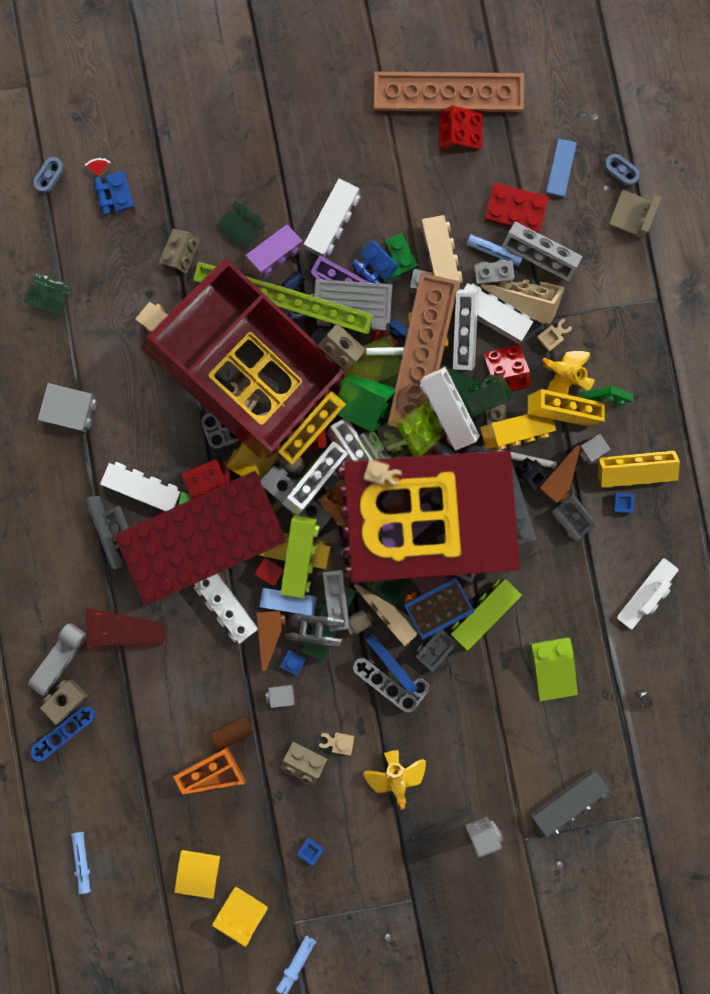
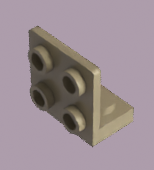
M622 190L609 225L644 238L650 229L662 197L654 195L651 200Z
M387 423L376 429L385 450L392 453L401 450L404 444L414 445L420 442L419 438L423 437L421 432L390 426Z

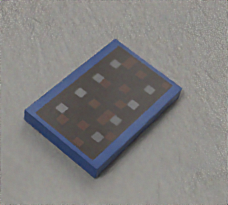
M456 577L404 604L422 639L475 612Z

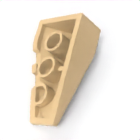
M529 280L481 284V288L510 304L518 311L527 314L531 319L548 324L552 322L556 315L565 288L547 282H540V285L529 284Z
M354 585L356 590L403 646L407 645L419 634L409 615L362 586Z

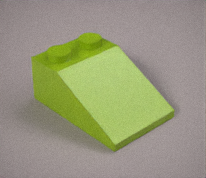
M566 637L529 644L539 701L578 695L570 638Z

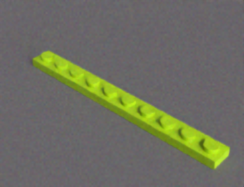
M198 262L194 281L201 282L215 266ZM246 276L278 307L369 334L373 314Z

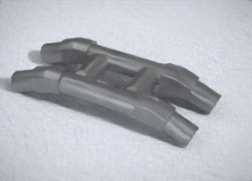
M288 613L286 615L288 621L301 623L299 633H284L283 637L285 640L342 646V639L323 637L324 625L344 627L345 619ZM308 623L316 624L315 636L307 635Z

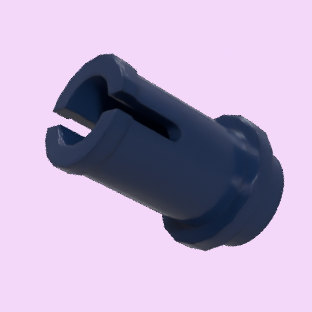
M296 272L289 280L282 282L281 287L295 290L305 280L300 273Z

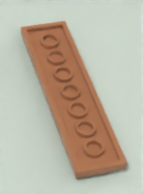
M375 72L374 111H442L452 105L477 112L524 111V73Z
M420 273L387 425L425 433L431 407L427 394H424L421 389L420 381L426 375L440 369L459 281Z

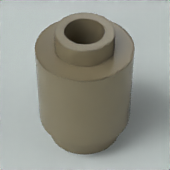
M281 454L277 460L280 467L294 476L295 474L300 476L306 464L303 458L299 457L292 465Z
M362 609L349 616L350 629L348 631L351 635L354 633L357 635L371 627V622L374 620L370 612H365Z

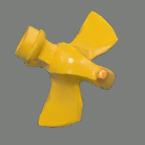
M583 351L566 352L561 362H554L544 358V368L556 374L547 390L568 395L569 387L572 384L580 386L585 391L590 390L595 380L588 378L587 370L582 367L589 359L590 353Z
M398 750L386 752L384 755L388 762L387 772L365 771L363 776L370 787L377 793L392 791L396 796L397 804L401 809H405L406 787H414L421 783L425 773L426 760L416 761L404 769L399 764Z

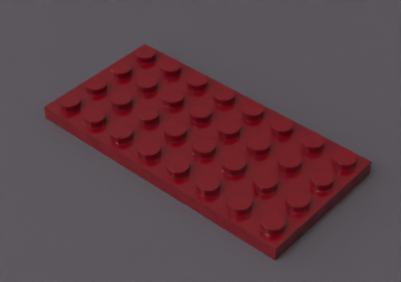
M256 471L114 535L144 606H148L288 542Z

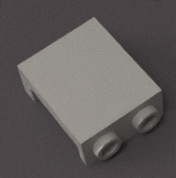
M47 383L38 420L42 423L59 425L86 433L87 429L91 427L92 418L90 416L96 408L97 400H95V396L91 393Z

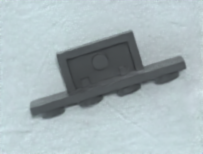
M99 496L86 498L87 508L93 518L94 526L100 536L109 564L113 570L125 567L126 563L114 537L115 534L129 528L121 507H114L105 512Z

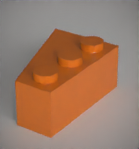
M229 747L174 776L182 795L241 785L246 782Z

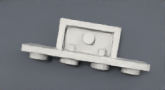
M665 558L662 559L622 609L617 619L629 629H633L643 615L654 613L659 606L657 602L669 594V587L672 585L670 581L678 572V568Z

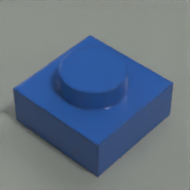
M393 319L389 324L390 333L397 339L400 337L404 340L408 329L396 319Z
M614 493L613 512L633 514L635 494Z
M289 650L280 667L297 676L306 658Z
M308 837L297 852V855L313 866L324 848Z

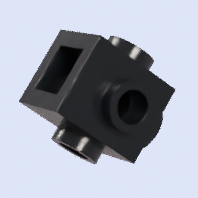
M528 457L514 469L518 476V482L525 487L527 485L535 491L548 478L542 469L543 466L537 460L532 461Z

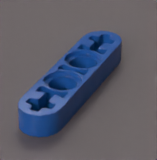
M371 632L364 639L411 695L417 691L418 687Z
M85 706L76 711L32 747V758L36 761L47 759L94 721L96 717L95 710L90 706ZM83 711H90V719H83L79 723L77 719H80L84 715ZM68 722L75 723V732L70 733L66 730ZM57 734L60 736L61 742L59 745L52 744V735ZM46 745L50 747L43 752L44 756H37V748L41 749Z

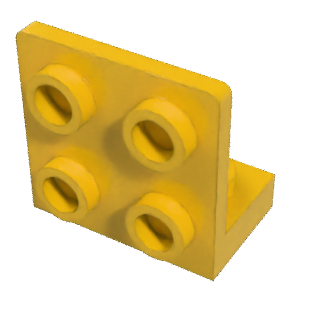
M235 887L212 926L246 947L268 907L238 887Z

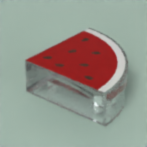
M95 158L88 161L85 167L101 178L112 163L104 158Z

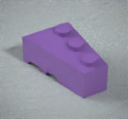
M286 225L246 254L240 271L245 276L264 281L291 256L294 257L299 253L302 240Z
M320 255L311 270L316 279L369 283Z
M429 502L420 505L422 512H433ZM411 509V510H408V511H406V512H403V513H401V514L410 513V512L412 511V509ZM436 520L413 521L411 523L412 541ZM387 523L380 527L378 534L383 546L388 548L403 547L404 534L402 523Z

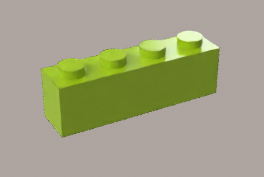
M294 515L291 520L281 588L282 595L304 598L305 593L310 591L311 581H308V575L312 574L314 563L311 562V555L315 556L317 544H313L314 537H318L320 527L316 525L317 519Z
M498 579L491 586L493 591L489 595L485 593L478 600L480 604L474 609L475 612L466 616L462 622L457 621L450 628L452 630L450 635L465 650L468 651L522 596L506 579L502 581Z

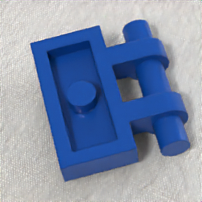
M124 171L107 175L108 183L102 184L99 177L93 179L95 184L94 191L98 194V205L102 209L103 215L111 214L109 208L114 206L117 213L135 208ZM110 191L112 199L107 200L105 192Z
M373 240L369 242L360 254L364 261L361 263L356 259L352 263L356 268V272L359 275H363L367 279L366 281L381 284L378 281L381 277L384 280H388L399 266ZM370 266L375 270L373 274L368 271Z

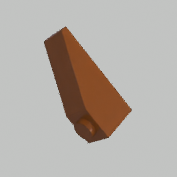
M579 445L572 449L547 480L537 489L553 504L563 503L569 496L567 491L571 487L580 451Z
M281 611L257 613L262 671L268 670L283 631L282 626H286L285 614H281Z

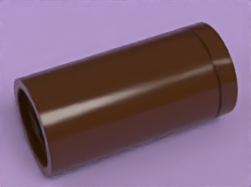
M244 716L212 732L211 736L217 749L221 750L254 734V730L248 717Z

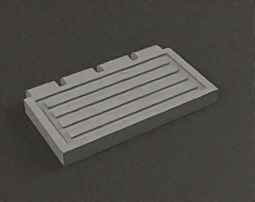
M316 279L315 297L373 314L372 330L385 331L386 323H390L392 284ZM317 319V326H331L330 322Z

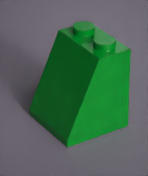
M353 374L343 378L339 385L341 390L337 396L346 405L337 415L373 433L386 422L395 388Z

